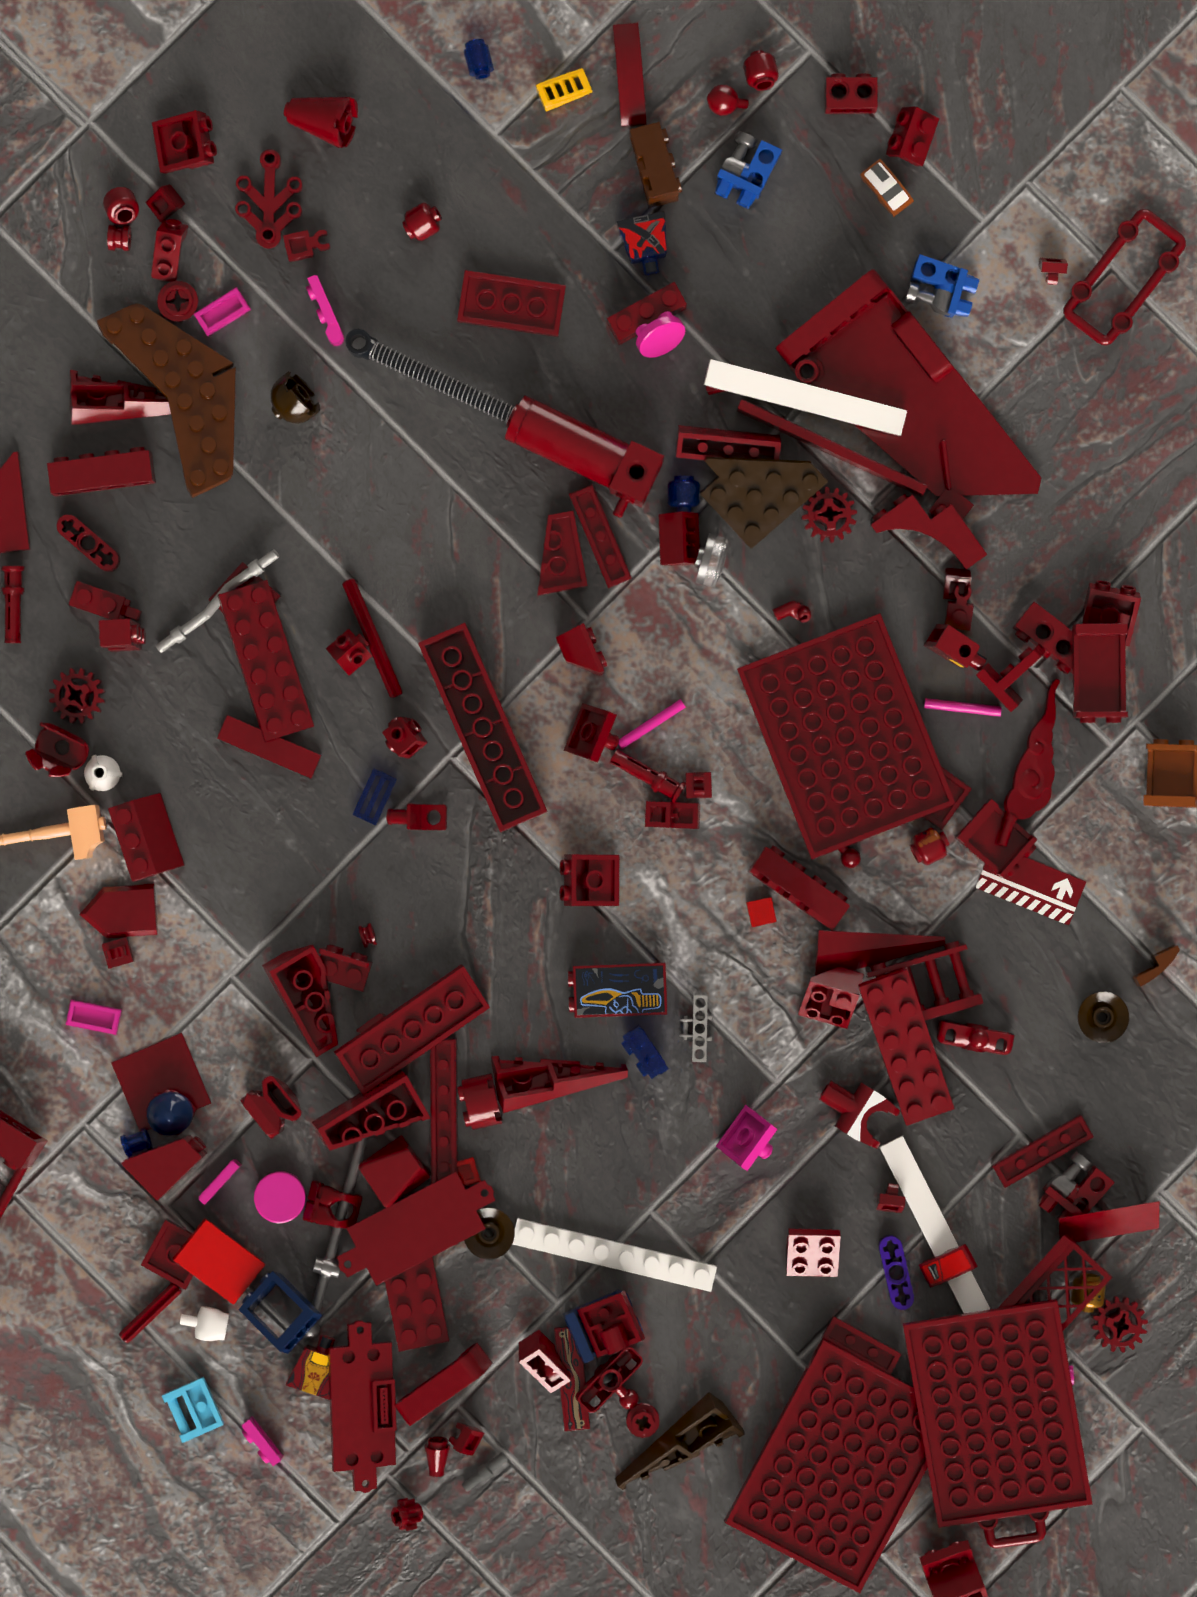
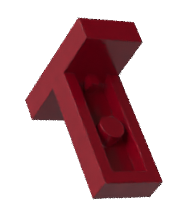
M1039 644L1033 650L1028 647L1018 656L1021 661L1015 666L1010 663L1000 675L987 663L976 676L1012 712L1023 699L1010 685L1040 659L1046 651Z

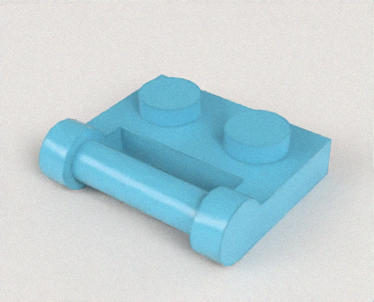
M204 1376L161 1395L164 1403H168L181 1433L179 1437L182 1443L225 1424ZM183 1396L196 1428L190 1430L177 1397Z

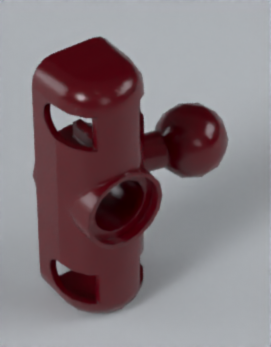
M939 1020L937 1029V1040L939 1043L976 1052H989L1000 1055L1011 1053L1015 1037L1012 1033L992 1030L987 1026L966 1023L965 1025ZM948 1029L954 1030L953 1041L945 1040ZM1000 1038L1004 1039L1003 1050L995 1049L997 1040Z
M631 1346L613 1355L605 1364H601L596 1368L594 1375L585 1383L584 1389L576 1393V1400L589 1413H594L616 1393L623 1408H635L639 1403V1396L636 1391L626 1389L623 1383L642 1365V1357ZM633 1359L637 1364L632 1370H629L625 1365ZM612 1372V1380L608 1383H603L604 1376ZM587 1393V1401H584L583 1396ZM597 1396L601 1401L596 1407H593L589 1402Z

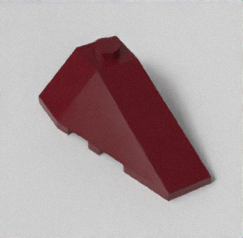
M309 945L287 951L263 964L262 967L314 1056L317 1058L337 1046L338 1040L334 1016L331 1011V998L327 987L326 968L315 947Z

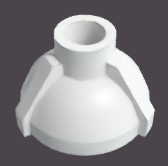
M96 754L91 756L92 759L86 764L84 770V777L89 785V789L92 791H108L114 788L123 775L118 763L109 756H97ZM98 768L104 770V775L100 778L96 776Z

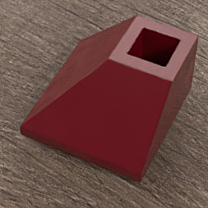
M583 623L556 637L566 663L599 676L604 674V667L607 666L602 651L596 652L593 644L597 643L591 627L586 629Z
M837 967L811 977L798 1015L847 1029L860 996L857 984L863 982L864 974Z

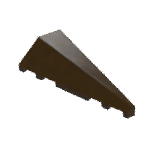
M708 1392L615 1478L616 1484L623 1490L626 1488V1484L639 1477L642 1480L650 1478L649 1473L657 1469L663 1468L666 1471L701 1455L700 1451L713 1444L719 1447L724 1445V1439L735 1434L738 1437H742L745 1435V1432L723 1401Z

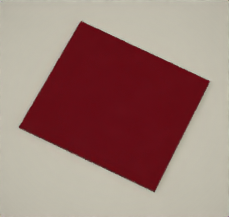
M182 1033L111 1062L140 1133L152 1129L146 1118L147 1106L153 1099L154 1093L161 1094L166 1089L175 1090L187 1097L194 1104L196 1110L211 1104Z

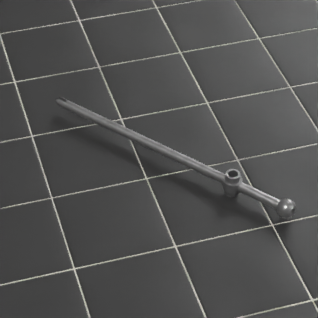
M368 1137L355 1143L343 1193H353L359 1171L358 1166L361 1163ZM343 1200L339 1202L336 1213L337 1220L346 1219L350 1203ZM332 1228L324 1259L320 1257L315 1259L312 1272L320 1274L312 1305L319 1312L321 1311L330 1276L338 1278L340 1272L339 1262L334 1260L343 1228ZM316 1322L304 1337L315 1339L320 1333L319 1324Z

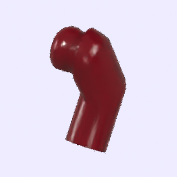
M794 600L772 609L777 621L787 616H791L802 623L808 622L811 619L810 609L806 605Z

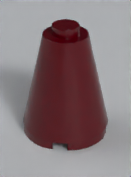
M350 97L292 98L285 105L284 116L289 124L335 147L346 148L355 133L356 126H352L353 117L358 118V105L356 100Z

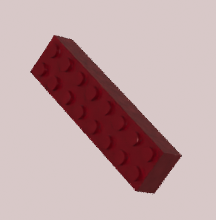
M466 623L419 642L418 645L499 831H506L547 813L548 811Z

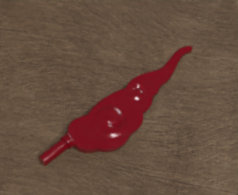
M1058 679L1053 680L1049 686L1045 712L1028 736L1027 749L1017 764L1012 789L1004 800L1006 814L997 844L1007 847L1017 819L1030 818L1036 811L1044 808L1050 800L1051 785L1055 776L1052 764L1054 751L1051 743L1053 739L1052 729L1056 720L1055 691L1060 684Z

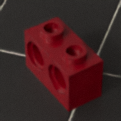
M840 73L826 77L825 114H876L878 108L877 77H871V74L867 73L857 74L856 77H846L845 74ZM834 88H841L845 92V96L836 98L832 95L831 91ZM866 88L870 91L871 95L868 98H861L857 94V90Z

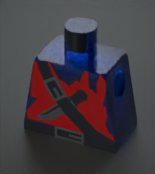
M665 212L617 221V230L631 264L642 262L644 275L659 273L657 259L666 257L667 253Z

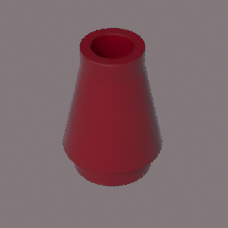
M441 1436L429 1437L424 1445L429 1475L433 1477L444 1476L450 1449L448 1439Z

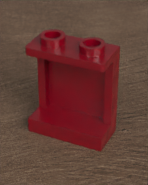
M988 799L955 838L1000 878H1004L1006 875L1011 877L1020 867L1017 864L1023 856L1028 858L1037 848L1034 843L1038 839L1031 836L1016 822L1014 823L1007 847L997 844L1006 813L998 807L999 805L993 799Z

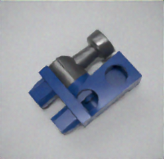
M739 131L735 139L738 146L732 156L724 161L717 175L718 182L715 194L727 199L732 188L741 191L737 204L749 209L755 199H759L782 154V149L761 140L749 164L744 161L747 150L754 148L757 139L745 132Z
M919 254L916 258L910 281L935 286L933 293L919 290L920 285L910 282L905 302L914 304L916 300L931 305V308L937 314L939 313L953 318L954 315L968 317L973 302L960 299L961 293L966 291L975 294L979 279L968 275V270Z

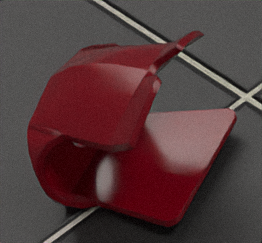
M40 722L39 725L43 729L36 739L35 750L30 749L25 753L31 766L35 770L44 768L48 771L49 777L68 776L71 770L80 768L87 760L89 754L86 740L84 741L81 737L54 724ZM60 740H66L70 745L69 752L65 755H60L56 751L55 746Z

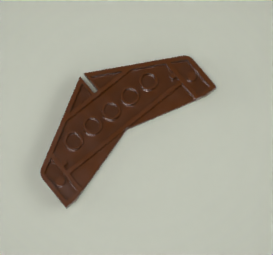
M132 304L97 320V326L102 335L111 344H114L165 395L170 408L186 488L191 497L194 498L229 481L233 476L236 367L216 377L214 375L233 367V362L142 304Z

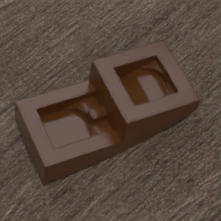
M1172 945L1152 955L1151 958L1155 966L1133 976L1136 985L1141 987L1161 974L1180 951L1178 945Z

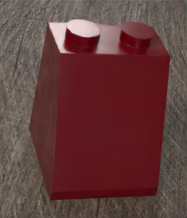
M191 1135L133 1155L121 1164L158 1201L207 1154L204 1150L206 1145L199 1137L195 1136L193 1138Z

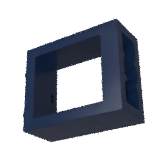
M272 1271L260 1280V1286L254 1292L249 1293L243 1299V1305L238 1310L280 1352L289 1354L323 1315L282 1274ZM276 1285L303 1310L280 1337L253 1312Z

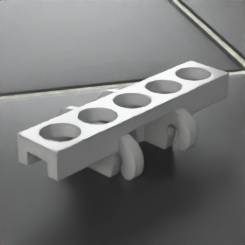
M693 995V1019H688V1016H684V1019H679V1021L683 1022V1034H680L679 1037H683V1040H687V1037H692V1062H706L707 1041H712V1037H707V1019H713V1016H707L708 995ZM698 998L704 999V1007H697ZM697 1011H703V1012H704V1015H696V1014H697ZM688 1022H693V1034H688ZM697 1024H703L705 1026V1031L703 1033H697L695 1031V1026ZM696 1041H703V1045L697 1046ZM696 1050H703L702 1059L696 1058Z

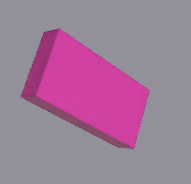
M236 287L194 313V316L209 337L251 309Z
M72 999L66 1025L117 1035L122 1009Z
M237 1159L231 1160L200 1194L199 1200L206 1205L242 1164Z

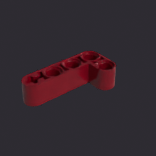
M477 1342L466 1349L451 1364L401 1398L394 1406L406 1423L411 1426L477 1380L493 1362Z

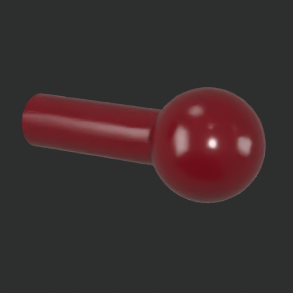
M848 846L838 849L841 853V863L845 867L855 868L859 865L861 855L856 849L849 848Z

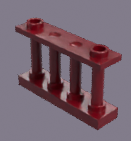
M959 940L944 944V950L886 966L885 962L870 966L871 971L865 972L867 978L874 976L877 978L885 975V973L906 967L925 1021L984 1004L981 994H974V991L970 990L959 951L968 948L966 944L960 945ZM950 955L960 989L959 999L949 1001V997L945 996L935 962L936 958ZM925 962L936 999L934 1001L935 1006L925 1008L924 1004L920 1002L910 966Z

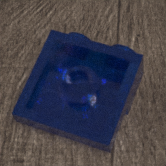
M640 1024L622 1035L625 1041L621 1044L629 1056L633 1053L639 1060L636 1066L644 1077L649 1075L652 1079L669 1069Z

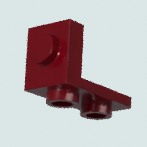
M175 219L163 220L156 232L151 272L152 278L168 282L177 280L181 245L187 236L189 225L182 224L179 220Z

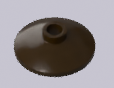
M1096 992L1089 995L1081 1003L1078 1010V1024L1083 1034L1090 1040L1099 1043H1109L1120 1038L1126 1031L1129 1024V1011L1119 996L1110 992ZM1100 1012L1106 1014V1020L1100 1022L1097 1018Z
M496 1208L477 1210L485 1227L492 1228L494 1235L487 1237L484 1233L485 1230L464 1240L467 1248L475 1256L482 1259H496L503 1256L511 1248L515 1237L514 1225L511 1219L503 1211Z

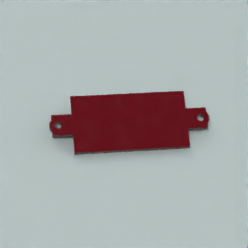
M456 1171L399 1200L389 1208H384L348 1227L347 1230L356 1247L337 1256L340 1270L348 1278L367 1268L377 1286L485 1230L486 1227L477 1210L496 1201L493 1187L486 1180H483L466 1189ZM483 1189H486L488 1191L487 1196H483L481 1194V1191ZM345 1261H350L351 1267L347 1268L344 1264Z
M356 1320L352 1324H347L348 1346L328 1348L332 1471L352 1470L353 1490L368 1493L372 1489H377L376 1467L396 1465L395 1379H393L392 1342L372 1343L371 1322ZM361 1326L362 1331L357 1333V1328ZM364 1480L368 1481L366 1486H362Z

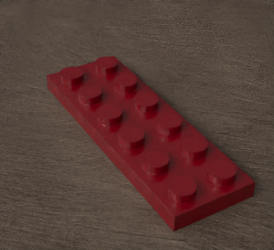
M261 581L217 595L264 742L314 727L268 581Z
M461 964L335 1050L334 1053L360 1093L364 1095L485 1012L490 1006L465 967Z
M905 967L857 984L905 1125L908 1126L955 1109L908 969Z

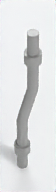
M273 549L259 560L254 559L247 565L248 568L224 584L202 612L184 625H178L172 629L169 636L157 643V650L163 653L176 642L181 643L188 637L187 634L210 619L220 607L217 595L235 590L253 576L257 577L265 571V567L280 557L277 551Z

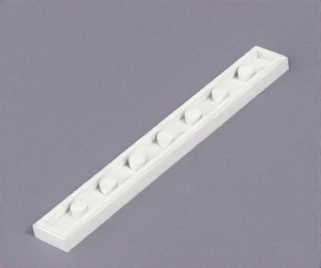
M712 359L709 360L703 384L901 436L907 410Z
M903 1136L880 1146L879 1148L904 1197H906V1201L934 1256H939L949 1249L958 1247ZM971 1271L947 1281L964 1314L990 1310Z

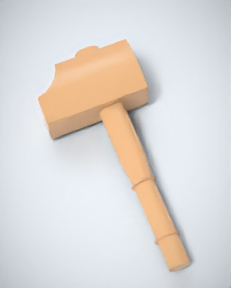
M99 805L67 809L68 823L0 835V845L6 846V844L71 835L75 860L88 859L93 857L95 848L102 842H105L103 830L107 828L105 817L100 815Z

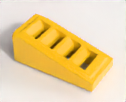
M583 68L536 84V90L545 112L592 93ZM576 77H579L583 89L578 90L574 81ZM565 82H570L573 93L569 94ZM555 86H561L564 96H559ZM550 88L555 98L550 100L546 91Z

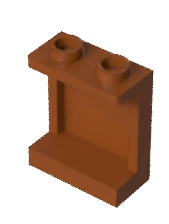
M1153 739V744H1146V749H1148L1146 795H1144L1143 805L1197 808V745H1194V740H1179V745L1169 744V740Z

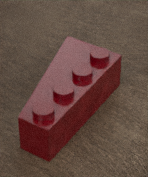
M400 1069L366 1094L362 1095L359 1093L311 1123L323 1144L331 1151L362 1141L366 1137L378 1136L394 1128H402L419 1120L430 1119V1116L409 1078Z

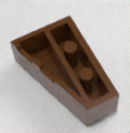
M656 122L630 129L629 136L648 208L678 201V196L682 189L679 178H675L673 168H676L673 154L668 153L666 144L669 143L666 128L661 129L660 123Z

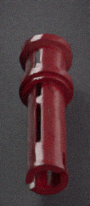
M2 566V571H4V587L1 588V592L5 595L4 643H21V595L24 592L22 587V571L25 570V566Z
M619 749L615 751L611 758V764L652 786L653 792L659 791L671 798L673 803H676L686 785L684 782L679 783L668 777L667 772L653 770Z

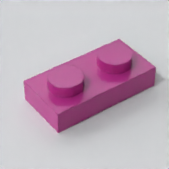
M253 1416L244 1421L241 1425L244 1429L242 1430L244 1437L249 1443L254 1442L260 1449L258 1454L266 1464L270 1462L272 1466H275L282 1460L283 1454Z

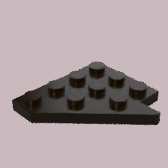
M707 456L704 459L705 462L718 476L700 491V495L752 549L828 483V479L811 461Z

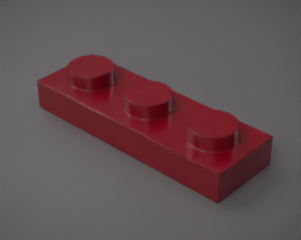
M835 1316L832 1317L821 1339L834 1344L890 1375L902 1355L897 1350Z

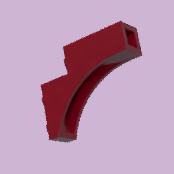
M903 494L893 501L894 508L888 512L882 509L872 517L874 522L870 525L876 533L893 529H906L921 532L938 540L955 555L966 570L987 555L952 504L946 507L943 503L931 512L934 516L930 519L913 494L909 497Z

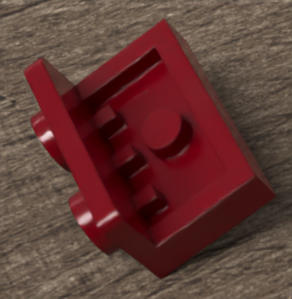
M916 106L902 107L896 117L893 134L888 140L886 155L899 157L917 167L923 166L940 118Z

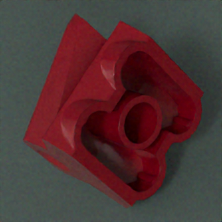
M268 1076L262 1081L263 1092L251 1090L240 1101L265 1134L272 1139L284 1131L285 1119L295 1121L300 1118L302 1111L297 1096L289 1086L274 1076Z
M402 1135L361 1162L358 1166L385 1208H389L395 1201L431 1178L408 1141Z

